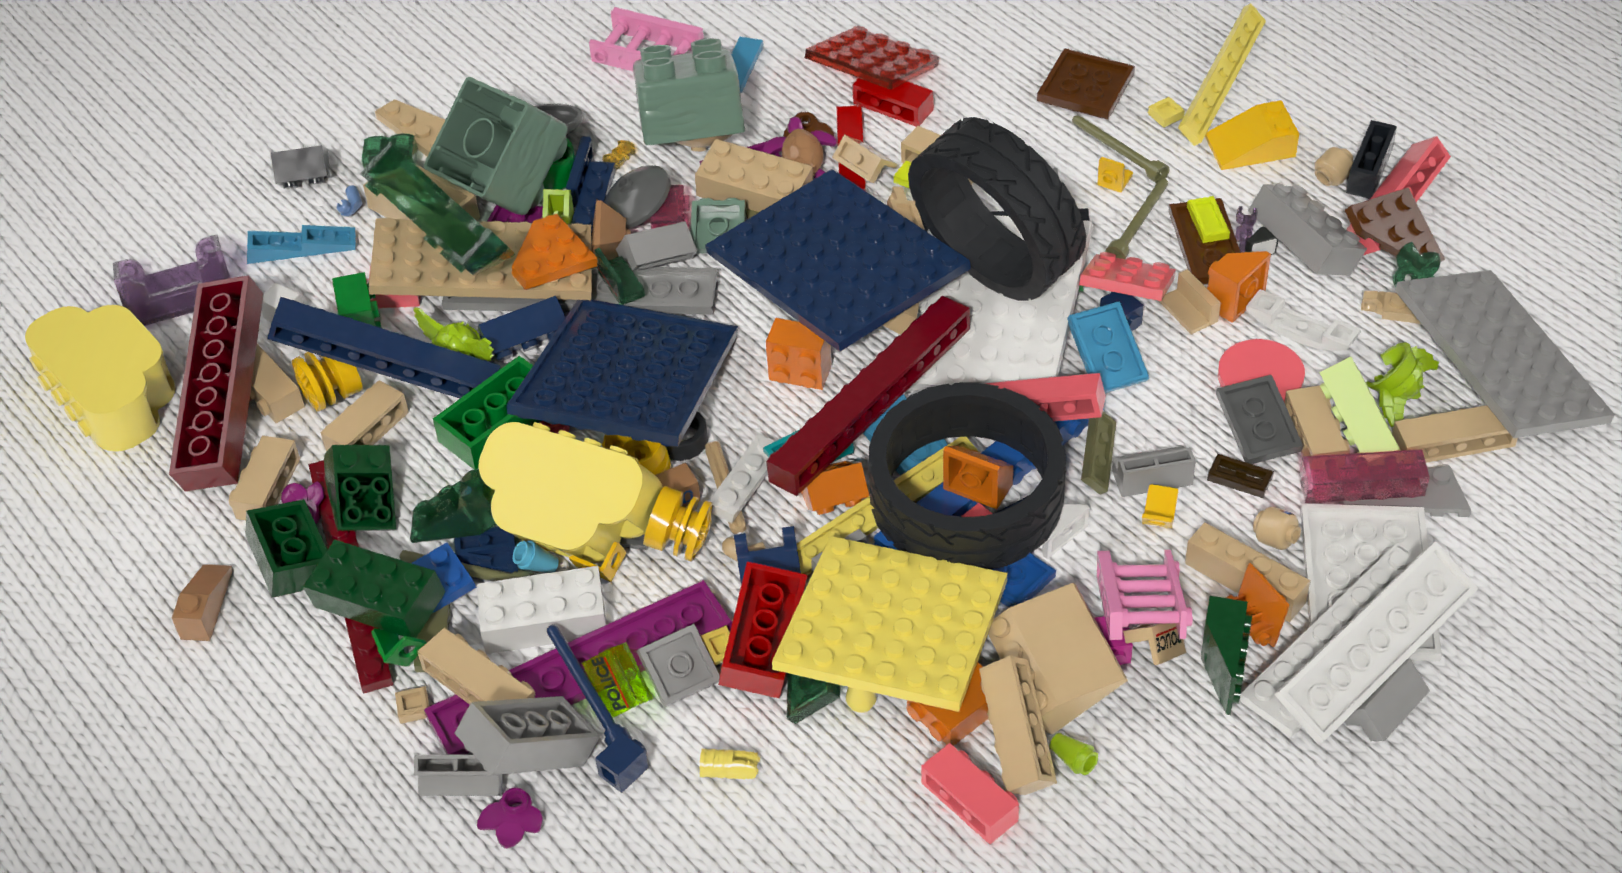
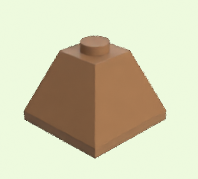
M596 200L591 251L598 259L597 266L599 261V265L608 267L619 259L616 248L623 237L631 233V230L626 229L625 217L603 201Z

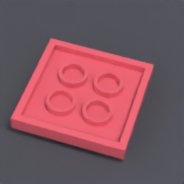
M1101 252L1100 255L1096 254L1081 273L1079 285L1162 301L1175 279L1176 269L1169 268L1170 266L1165 263L1156 262L1151 265L1143 263V260L1139 258L1128 257L1125 260L1116 258V255L1113 253Z

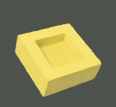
M1170 97L1148 106V114L1163 128L1183 119L1185 110Z
M726 626L700 636L714 665L723 663L730 634Z

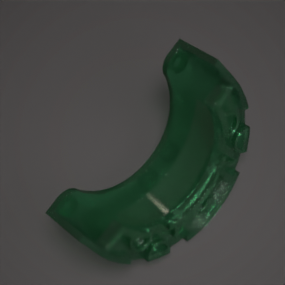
M390 141L360 173L368 181L365 187L375 196H378L380 193L383 194L426 233L423 238L434 249L438 246L443 249L440 254L461 273L466 269L471 275L475 276L511 259L515 255L496 234L475 220Z

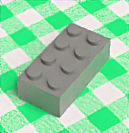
M1276 183V185L1263 184L1248 212L1316 274L1351 276L1367 250L1359 242L1360 238L1341 226L1342 222L1338 218L1324 211L1325 207L1321 203L1312 200L1306 195L1307 191L1303 187L1295 184L1293 186H1284L1280 183Z
M563 696L471 702L455 731L457 737L464 743V747L473 753L483 764V768L492 775L583 767L600 738V735Z

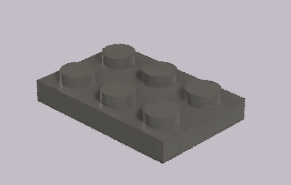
M1272 375L1217 388V399L1246 463L1255 464L1302 452V441Z

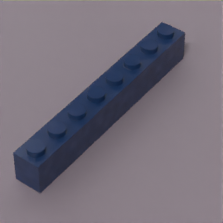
M280 297L267 338L268 340L459 399L500 369V365L284 297Z

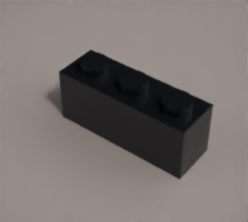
M1371 120L1351 166L1346 193L1368 199L1373 196L1392 153L1397 126Z

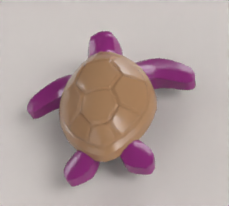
M791 117L788 122V132L790 134L787 137L772 138L763 147L762 152L772 155L782 151V158L812 166L813 177L816 179L825 173V171L820 169L824 158L821 145L834 147L837 141L834 136L826 132L813 131L810 133L804 130L801 120L798 117Z

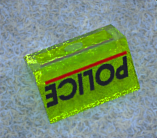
M627 642L611 647L582 663L592 685L612 718L653 699Z

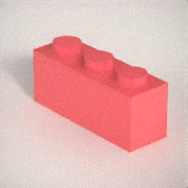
M949 743L921 765L922 784L990 845L1018 822L1019 803L1017 798L1010 791H1004L998 786L987 771H981L974 765L968 754L963 750L958 751Z

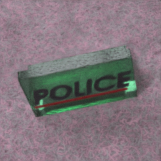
M600 248L594 249L595 256L597 257L598 273L620 305H625L645 297L644 287L622 256L608 261Z

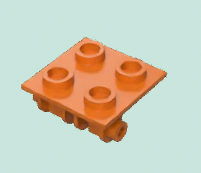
M1249 563L1238 596L1229 595L1226 598L1247 601L1246 614L1252 615L1249 636L1256 644H1261L1262 646L1270 644L1272 647H1275L1290 605L1266 580L1265 576Z

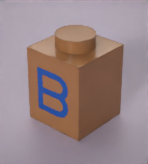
M687 463L656 474L662 486L683 492V507H687L694 496L698 497L699 501H701L699 483Z

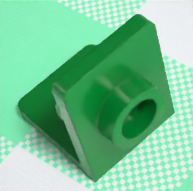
M374 628L371 631L378 647V652L385 663L408 667L418 656L417 651L427 643L426 640L408 636L399 639L397 634ZM415 646L411 652L405 653L404 647Z

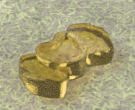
M620 140L617 147L612 150V153L603 155L602 161L615 163L616 170L620 169L625 164V161L629 160L631 155L636 153V148L630 141Z

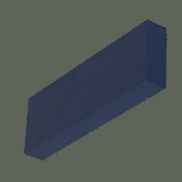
M581 136L566 185V190L571 191L572 203L575 208L589 162L593 161L594 158L592 138L590 136Z

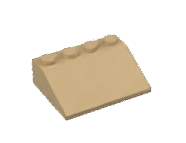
M1074 583L1012 606L992 621L988 635L1000 659L1014 656L1029 661L1044 729L1051 735L1128 681Z

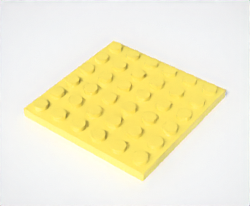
M830 536L772 660L773 670L959 712L1004 592L1008 573L962 563L947 562V560L940 561L933 557Z

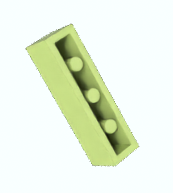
M1350 356L1319 372L1324 383L1320 384V387L1327 399L1333 398L1336 404L1331 407L1335 417L1339 420V423L1344 421L1347 429L1343 430L1350 446L1356 444L1359 452L1355 453V456L1361 468L1365 469L1368 467L1372 475L1376 476L1406 461L1352 357Z

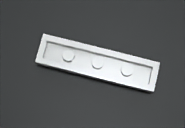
M758 433L709 501L713 503L712 514L730 523L735 520L768 474L766 461L769 457L763 452V447L775 442V440Z

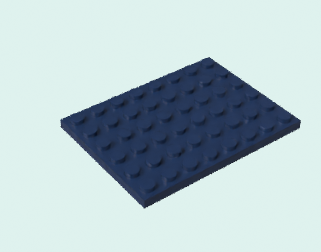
M833 169L823 173L818 178L803 185L801 188L705 244L708 255L839 352L971 269L969 259Z
M592 299L577 300L508 402L507 414L516 415L522 419L531 418L546 421L549 424L573 426L579 430L589 429L603 432L606 435H620L637 441L646 440L660 443L663 446L678 447L737 337L738 326Z

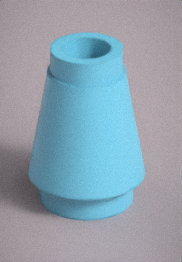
M531 540L519 542L513 551V562L520 569L553 573L558 568V558Z

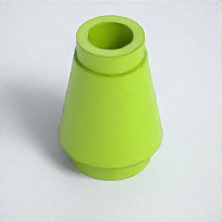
M1057 733L1050 742V749L1075 774H1089L1098 762V753L1095 752L1092 745L1062 733Z

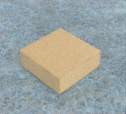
M426 686L395 692L400 724L426 718L424 709L430 707Z

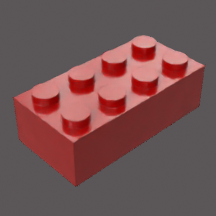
M747 561L718 685L780 699L786 673L773 670L772 660L802 598L807 575Z

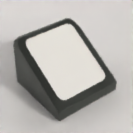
M1260 227L1247 240L1245 252L1267 251L1274 255L1277 251L1279 239L1266 227Z

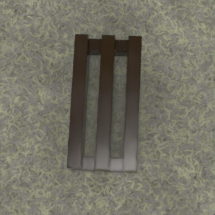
M1217 454L1209 470L1207 481L1264 499L1266 490H1268L1269 484L1273 479L1274 471Z

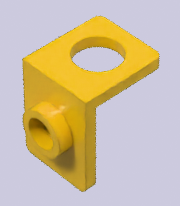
M1101 157L1099 159L1097 185L1122 193L1133 176V172L1125 169L1123 163Z
M1153 484L1149 485L1145 511L1142 514V524L1172 529L1178 489Z
M616 541L613 543L602 566H598L600 578L612 582L626 555V551L620 543ZM617 553L616 560L611 566L612 559L614 555ZM574 555L569 557V560L578 569L597 566Z

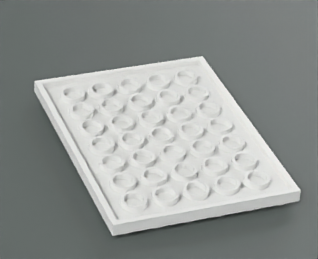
M994 215L1006 228L1024 240L1009 216ZM1083 220L1086 231V248L1080 259L1063 275L1059 276L1057 281L1043 292L1041 296L1033 300L1029 298V301H1017L1005 297L1003 294H998L969 275V272H965L919 301L917 319L941 296L969 307L970 330L908 390L922 391L929 387L948 383L949 385L961 382L994 383L1058 377L1069 332L1067 317L1072 315L1074 311L1080 276L1083 272L1093 230L1092 221Z

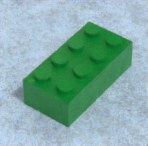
M519 355L435 416L433 423L438 442L476 471L479 468V459L484 445L496 428L510 422L523 423L529 426H533L534 422L540 423L542 420L522 419L516 415L507 414L508 402L533 365Z

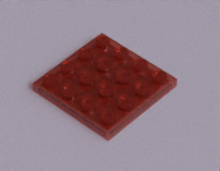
M854 26L847 31H843L836 36L829 37L827 40L806 48L804 57L805 59L888 89H893L937 67L940 59L939 56L931 54L932 52L928 49L913 48L908 42L891 40L885 34L868 32V29L862 26Z

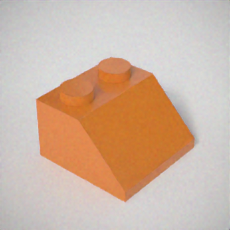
M1267 251L1227 253L1219 261L1212 263L1208 270L1209 282L1207 289L1221 302L1219 316L1233 323L1246 311V305L1259 289L1266 291L1271 253Z
M959 445L946 446L943 450V489L997 510L1013 485V465Z
M851 459L830 464L801 492L807 509L817 511V515L832 512L835 505L845 503V507L855 506L862 501V498L869 497L862 463Z

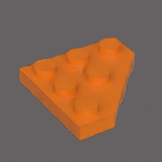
M558 214L549 215L533 221L512 265V275L527 290L597 267V257Z

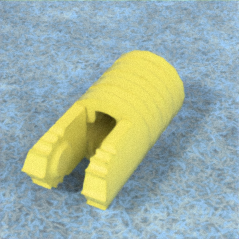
M701 749L700 777L752 779L758 774L757 765L760 762V757L757 753L751 751Z

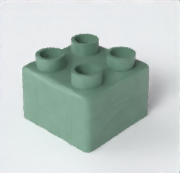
M706 38L696 40L691 43L692 53L671 55V47L668 45H653L640 50L641 60L634 62L633 73L645 145H657L745 132L738 72L731 52L727 49H722L720 39Z
M467 77L426 158L424 168L514 214L525 215L529 209L536 207L542 200L543 181L552 163L560 159L566 150L567 126L562 121L524 100L491 87L473 77Z

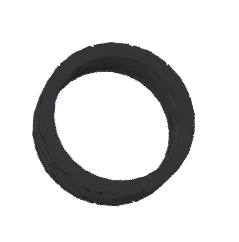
M977 117L963 118V121L960 119L911 162L908 172L909 188L922 220L934 237L970 260L971 269L967 271L969 275L996 293H1001L1003 296L1017 301H1029V298L1033 300L1041 296L1043 292L1057 281L1059 276L1071 268L1085 251L1086 231L1074 198L1047 161L1010 130L994 122L993 124L989 123L985 119ZM969 179L981 187L1002 207L1014 222L1024 240L1006 228L990 212L974 191Z
M961 382L952 385L948 383L929 387L909 396L906 400L903 399L882 418L876 430H874L869 444L870 505L874 507L871 510L877 527L888 541L893 542L892 545L898 550L933 557L940 561L947 560V562L962 563L985 569L1005 567L1027 557L1029 553L1032 554L1048 540L1060 520L1064 506L1065 446H1062L1061 442L1064 440L1058 426L1045 411H1041L1039 409L1040 406L1024 395L1006 388L1000 389L998 388L999 386L979 382ZM970 436L991 439L1019 451L1033 463L1042 480L1036 489L1023 501L1004 511L986 516L958 517L928 510L910 500L897 487L892 476L902 461L917 449L946 438Z

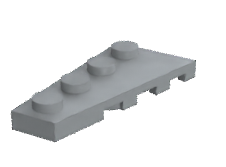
M1450 465L1336 484L1334 490L1339 505L1424 507L1425 512L1435 517H1443L1444 513H1458V517H1469L1471 508Z

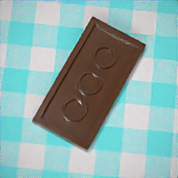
M1216 198L1215 200L1230 231L1229 239L1203 243L1188 211L1187 202L1169 204L1168 212L1186 267L1203 285H1207L1209 282L1208 270L1213 262L1219 261L1227 253H1241L1222 198Z

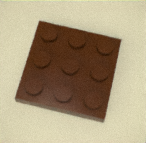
M1064 48L1039 89L1037 101L1109 120L1134 75L1135 66Z

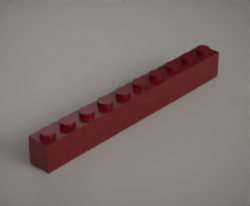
M941 296L934 304H931L901 335L895 337L893 342L884 351L878 353L876 358L866 368L861 369L859 374L849 384L844 385L831 401H827L814 417L809 418L798 432L791 435L781 448L769 456L766 461L768 481L798 496L970 330V308L945 296Z

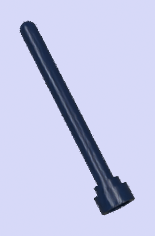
M556 625L548 626L546 632L605 729V744L609 746L622 733L633 740L626 727L615 723Z

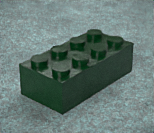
M338 540L332 542L303 585V589L315 608L403 637L417 638L446 592L435 570Z

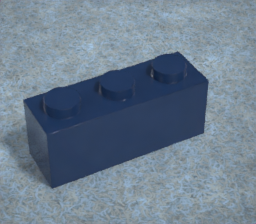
M555 295L478 325L477 332L480 339L485 337L492 342L490 346L494 349L492 352L494 356L491 360L497 358L498 361H503L512 357V352L523 349L524 352L530 351L538 347L539 342L546 339L550 341L564 321L565 316Z

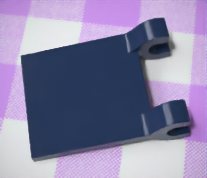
M794 526L782 528L784 546L749 551L746 533L734 535L741 584L747 561L801 573Z

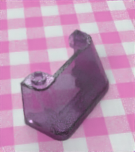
M218 234L198 241L195 247L198 261L145 275L141 263L134 259L114 262V282L122 306L129 309L144 326L193 313L199 283L231 278Z

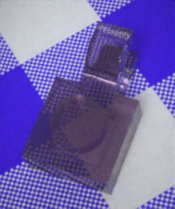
M1239 206L1237 209L1236 221L1241 226L1237 225L1235 237L1237 242H1240L1239 249L1241 253L1245 252L1246 242L1253 234V227L1258 215L1257 208H1253L1251 215L1242 213L1243 206Z

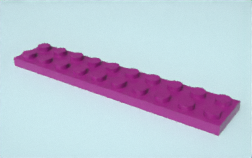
M703 580L570 641L568 645L595 690L599 693L605 690L604 686L611 685V681H614V679L601 682L600 680L610 678L612 675L609 670L607 677L598 676L596 668L599 667V673L605 675L606 670L602 665L607 668L608 666L606 662L593 666L592 659L597 663L596 658L601 662L599 657H606L617 683H620L645 671L637 654L638 649L693 624L700 636L724 626L730 631L732 621ZM556 648L509 670L519 682L525 681L533 688L535 698L563 696L570 705L586 699ZM453 695L424 709L426 718L447 755H467L471 753L455 734L470 704L457 695Z

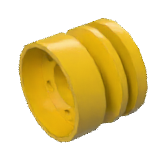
M310 352L304 354L305 361L300 356L292 359V366L298 386L305 398L309 400L318 412L326 408V402L329 405L336 403L335 389L344 399L363 390L356 366L320 356V360H318Z
M604 435L603 448L610 449L612 445L628 452L627 455L637 458L639 460L638 463L654 475L672 468L667 448L660 443L646 440L637 441L620 435Z
M663 486L652 510L643 545L663 551L670 540L675 541L673 555L678 557L684 545H686L684 559L692 562L697 552L703 547L712 522L711 512L713 503L705 500L698 512L699 498L694 496L687 508L683 507V492Z

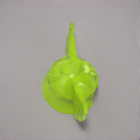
M415 307L413 309L418 326L424 331L423 334L432 341V344L486 361H490L494 356L492 354L494 349L490 346L492 342L485 337L480 339L477 330L469 326V324L464 325V322L443 326L430 318L421 308Z
M1407 342L1398 343L1383 352L1380 356L1385 366L1391 364L1393 367L1384 376H1375V382H1366L1368 388L1379 393V407H1382L1384 418H1387L1390 427H1394L1395 421L1404 419V406L1407 400L1421 397L1420 390L1425 387L1423 385V372L1438 369L1439 361L1433 359V354L1426 352L1425 349L1417 348V346L1411 348Z

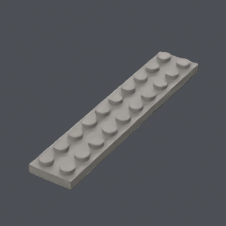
M598 266L591 268L592 300L668 314L712 315L717 268L652 267L632 272L630 267L602 266L603 273H607L608 281L609 277L612 280L610 285L601 274V267L599 269ZM614 286H616L618 289L617 294L614 293L615 290H612L613 288L615 289ZM443 296L442 306L443 310L515 311L545 299ZM558 299L563 312H570L577 301Z

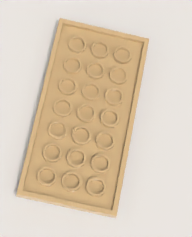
M376 218L369 294L547 299L556 295L557 299L591 300L592 269L590 268L525 290L512 275V265L532 223ZM567 224L591 250V225Z

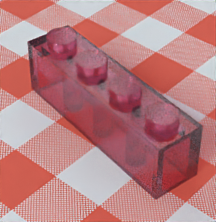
M1422 449L1302 456L1299 471L1305 503L1369 499L1384 500L1387 498L1403 497L1415 498L1426 495L1430 478Z

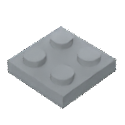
M694 624L637 650V654L664 708L719 683L720 675Z

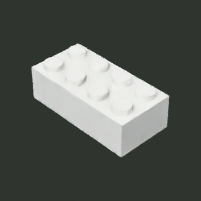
M598 566L477 584L480 633L486 654L551 645L553 643L546 632L547 627L550 625H556L559 628L566 642L573 641L607 625Z

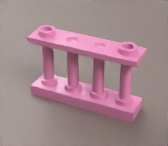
M614 7L611 11L612 32L604 42L591 39L589 47L591 61L633 71L634 62L641 60L640 51L637 48L644 39L655 42L654 45L678 47L673 55L684 54L688 50L692 51V42L704 39L703 28ZM622 34L633 37L627 47L614 45Z
M1165 550L1164 564L1117 565V562H1112L1110 551H1097L1096 578L1109 640H1122L1123 628L1128 627V624L1176 623L1179 638L1186 639L1187 626H1192L1191 607H1186L1179 582V562L1173 560L1171 550ZM1164 577V580H1121V578ZM1168 592V595L1124 596V593ZM1172 607V611H1128L1127 609Z

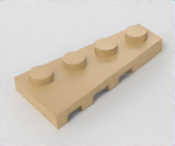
M396 99L375 111L376 118L426 156H428L445 122V119Z

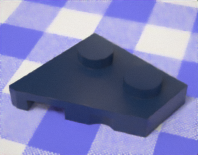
M500 527L454 534L455 554L460 562L505 572H518V566L513 562L512 558L516 547L513 534L506 532Z

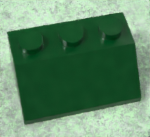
M305 500L246 510L245 536L271 597L293 594L304 590L303 585L327 551Z

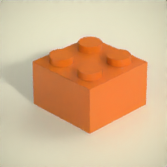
M775 318L766 339L769 380L823 390L832 367L831 345L800 322Z

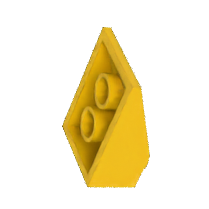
M1280 100L1257 104L1209 130L1205 138L1220 169L1226 170L1296 157L1299 132L1284 103Z

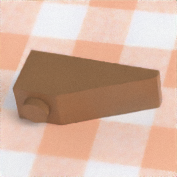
M203 564L181 591L172 615V620L180 640H211L233 572L232 566Z

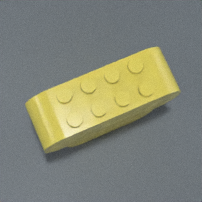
M106 305L86 312L79 307L67 306L54 309L37 318L29 325L25 333V341L32 355L29 360L34 369L40 373V376L37 377L38 381L45 391L51 390V396L58 406H65L64 411L72 422L77 420L78 428L85 437L90 436L104 450L124 451L144 442L157 431L160 424V416L157 410L170 402L175 394L176 387L168 370L160 343L129 309L119 305Z
M510 422L496 428L488 437L479 459V472L485 484L495 490L491 501V513L494 521L501 529L513 534L522 541L531 540L546 551L568 558L574 555L593 564L604 561L615 541L619 543L621 537L636 538L645 534L652 510L663 486L656 475L639 464L637 458L627 455L628 452L612 445L610 449L601 447L602 444L590 438H585L584 442L575 439V435L563 430H559L558 434L550 432L549 427L536 422L533 423V426Z

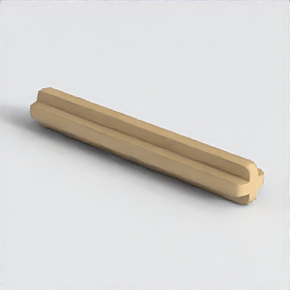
M713 441L712 443H706L705 452L718 489L729 474V470L720 443ZM742 510L732 523L728 522L730 530L734 534L743 533L746 530V522Z

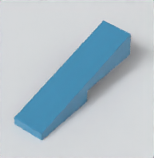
M302 225V233L248 231L247 264L355 250V227Z

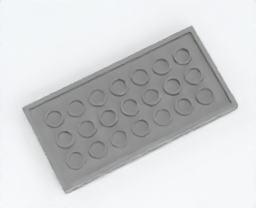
M1492 270L1413 279L1397 283L1395 292L1513 438L1604 425L1612 422L1615 416L1613 411Z

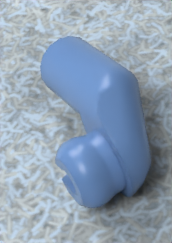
M353 185L345 189L348 200L343 199L341 200L342 205L337 204L338 212L345 217L352 216L362 206V199L358 188Z

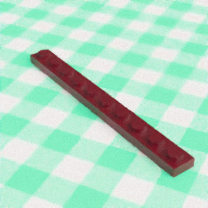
M324 460L308 464L312 483L319 482L324 489V498L318 507L328 548L334 540L359 547L355 531H337L325 483ZM345 618L363 694L393 686L389 664L383 661L371 633L376 627Z

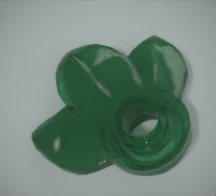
M1413 242L1405 244L1396 257L1398 269L1393 276L1394 286L1396 287L1399 281H1405L1407 274L1410 275L1411 280L1435 277L1433 275L1438 271L1441 263L1440 254L1436 252L1419 254Z

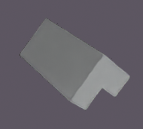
M686 221L627 234L616 248L621 263H629L632 272L691 259L697 252Z
M1184 446L1113 458L1112 472L1121 497L1148 493V488L1151 484L1171 488L1193 485L1196 460L1191 447L1184 448Z
M1407 659L1344 721L1346 726L1360 725L1370 741H1385L1430 692L1411 659Z
M414 755V775L418 776V796H502V775L488 773L475 755Z

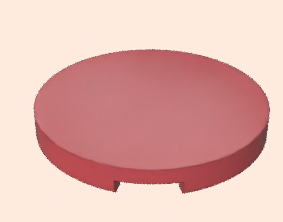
M1251 339L1236 343L1224 352L1219 361L1218 380L1221 387L1272 375L1285 403L1286 391L1300 389L1304 383L1305 369L1299 356L1287 346L1275 341Z

